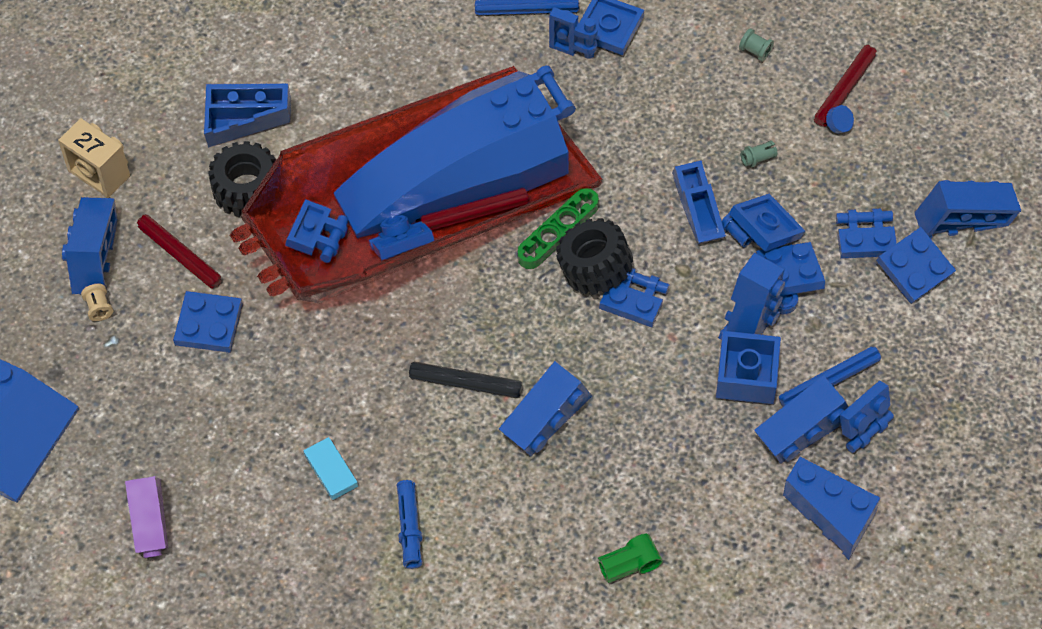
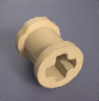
M103 284L89 285L81 292L83 300L87 302L89 308L87 314L91 321L106 320L114 312L112 305L107 302V290Z

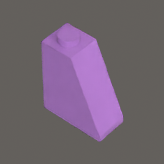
M153 476L125 481L135 553L143 552L144 558L162 555L161 549L168 548L161 480Z

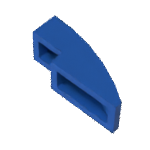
M702 160L675 166L672 175L697 243L700 244L725 238L726 235L712 186L708 184Z

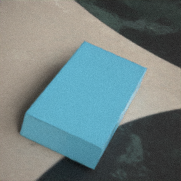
M329 437L303 450L305 458L332 500L358 487L355 477Z

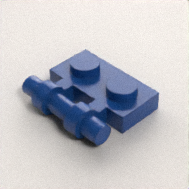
M553 7L549 15V47L574 56L576 51L584 53L585 58H593L594 53L597 51V41L595 38L598 34L595 20L587 18L584 24L578 22L577 15L570 11Z
M305 199L287 237L285 246L312 255L315 248L321 249L320 259L328 263L340 248L338 243L347 232L348 218L340 215L337 220L329 217L331 213L330 208ZM323 230L330 233L329 238L321 235Z
M881 208L872 209L871 212H857L855 209L847 210L846 213H836V224H847L848 228L838 229L837 237L840 259L879 257L896 245L894 226L883 227L882 223L892 222L893 212L882 211ZM857 223H872V227L858 228Z
M420 221L414 224L409 223L410 229L401 235L386 237L381 232L378 233V237L370 239L368 242L371 250H374L381 260H393L408 250H421L428 243L435 240L430 228Z
M632 268L631 272H627L628 277L625 281L622 280L619 286L616 288L611 287L608 292L604 293L599 309L652 328L663 305V299L654 295L656 291L666 295L670 284L660 281V278L651 275V277L637 273V269ZM632 283L646 287L645 292L632 289Z
M880 380L840 414L842 434L851 439L846 444V448L851 453L867 446L871 441L870 438L877 432H883L888 427V423L894 418L893 413L888 410L891 406L889 385Z

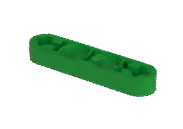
M580 189L525 239L517 251V259L521 267L535 269L556 251V247L560 245L559 240L561 236H566L565 232L569 228L573 229L575 224L579 222L582 224L590 219L598 210V194L592 189ZM583 200L584 202H587L588 200H590V201H591V205L588 204V203H585V204L581 207V201ZM565 215H571L575 218V221L567 225L563 224L560 219ZM549 232L555 234L557 238L553 242H545L541 236ZM535 251V257H525V253L532 254Z

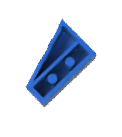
M288 83L206 84L204 136L208 148L289 123L291 120V95Z
M943 180L935 185L915 211V216L919 228L922 227L930 239H932V234L948 232L949 236L958 235L957 230L972 227L974 232L1006 227L1012 223L1022 210L1012 183H999L998 181L952 182L950 180Z
M81 197L78 208H74L73 226L68 227V243L64 244L62 248V259L67 261L72 294H81L84 288L92 284H103L106 287L103 272H109L110 263L105 261L108 250H113L117 226L115 198Z
M756 253L751 256L738 275L731 300L736 303L733 312L729 310L726 312L724 319L729 322L720 331L719 339L722 340L723 331L762 335L768 325L773 326L780 315L778 307L783 299L780 294L785 286L783 281L784 269Z
M554 361L500 426L499 430L529 456H532L535 452L538 453L543 449L547 440L592 395L580 380Z
M823 375L754 431L781 464L794 459L800 451L840 427V414L848 408V405Z
M799 457L787 477L783 496L809 521L812 520L823 531L822 534L828 540L831 539L843 551L842 554L848 560L874 518L880 501V497L802 457Z

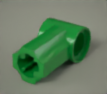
M647 533L632 538L625 547L598 557L601 573L608 583L637 571L641 574L651 572L663 562L650 534Z

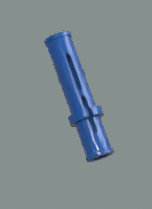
M402 480L396 484L401 532L398 534L403 549V566L414 569L422 565L420 551L422 532L418 528L416 485L412 480Z

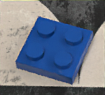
M591 0L579 23L584 24L587 18L594 19L598 28V34L595 38L597 46L623 55L644 17V10L618 0Z
M770 193L733 205L729 212L737 224L764 251L799 240L805 233V230Z
M922 227L915 230L876 259L910 304L914 303L956 271Z
M811 242L777 247L768 251H756V254L784 269L783 281L785 286L780 296L825 289V279Z
M186 291L173 339L174 345L231 353L242 309V299Z

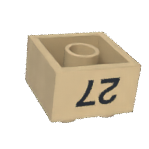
M80 118L58 140L67 170L107 198L130 177L123 144L113 136L110 138L104 134L96 124H89Z

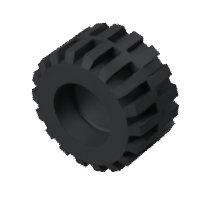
M244 141L240 145H238V142L232 143V147L228 148L225 146L222 148V153H216L213 156L214 161H211L209 165V180L216 204L220 208L223 207L224 212L229 214L233 211L234 216L240 217L241 214H245L246 217H252V213L262 214L264 208L269 210L273 206L272 201H277L279 198L278 192H281L279 169L274 154L271 155L267 147L262 149L259 143L250 145V141ZM243 175H254L257 177L249 183L240 184L233 182L236 178Z
M597 218L596 221L588 219L585 223L581 224L579 222L575 224L573 229L569 228L565 232L566 236H561L559 240L560 245L556 247V257L568 284L575 291L580 290V293L583 294L591 292V295L598 294L599 291H603V293L608 292L609 288L619 286L621 280L625 281L628 277L627 272L632 270L633 256L624 233L611 220L605 222L603 218Z

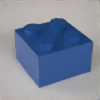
M723 331L716 398L774 404L781 337Z

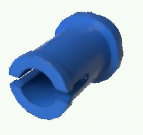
M727 214L722 219L724 232H729L743 248L753 242L751 236L737 224L730 214Z

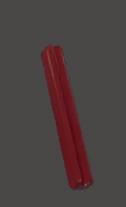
M870 45L863 46L815 114L814 122L816 124H819L821 127L827 126L826 116L828 111L833 107L842 105L876 57L877 50Z
M525 188L516 189L421 216V222L425 223L430 230L438 229L527 204L529 202L528 194Z
M144 214L137 220L138 228L208 287L214 289L222 282L221 275L149 215Z

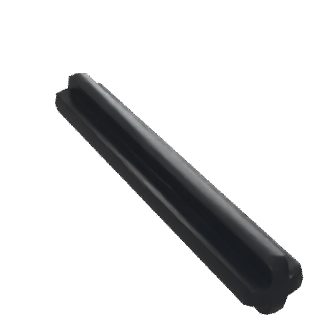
M415 361L411 363L409 368V377L412 379L516 398L520 396L522 391V382L519 380Z

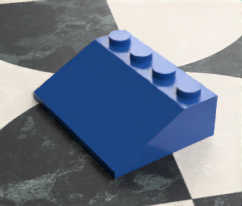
M0 359V495L18 503L78 412L79 406L25 370Z

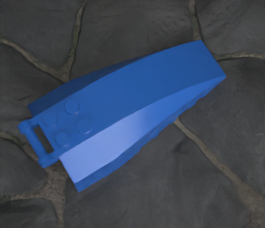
M548 65L543 66L531 75L517 71L466 93L420 123L354 173L334 192V197L343 214L348 218V223L355 236L360 238L382 232L380 224L389 217L404 215L408 218L409 223L412 224L415 223L416 219L426 214L520 188H525L526 191H529L569 174V152L558 121L572 115L576 108L571 100H567L553 77L554 72ZM545 84L558 107L551 109L538 88L539 85Z

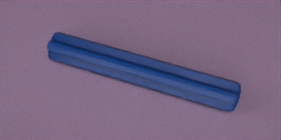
M475 0L476 15L551 13L553 7L570 12H578L579 0Z
M869 347L781 394L779 401L782 407H784L823 375L834 386L879 362L881 355L876 347Z

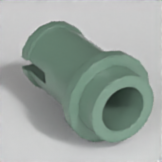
M770 140L754 147L746 146L740 152L743 164L755 167L758 162L776 158L778 155L777 148H771L775 143Z

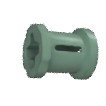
M750 28L741 39L739 49L758 56V60L763 62L770 54L774 41L762 38L755 34L754 29Z

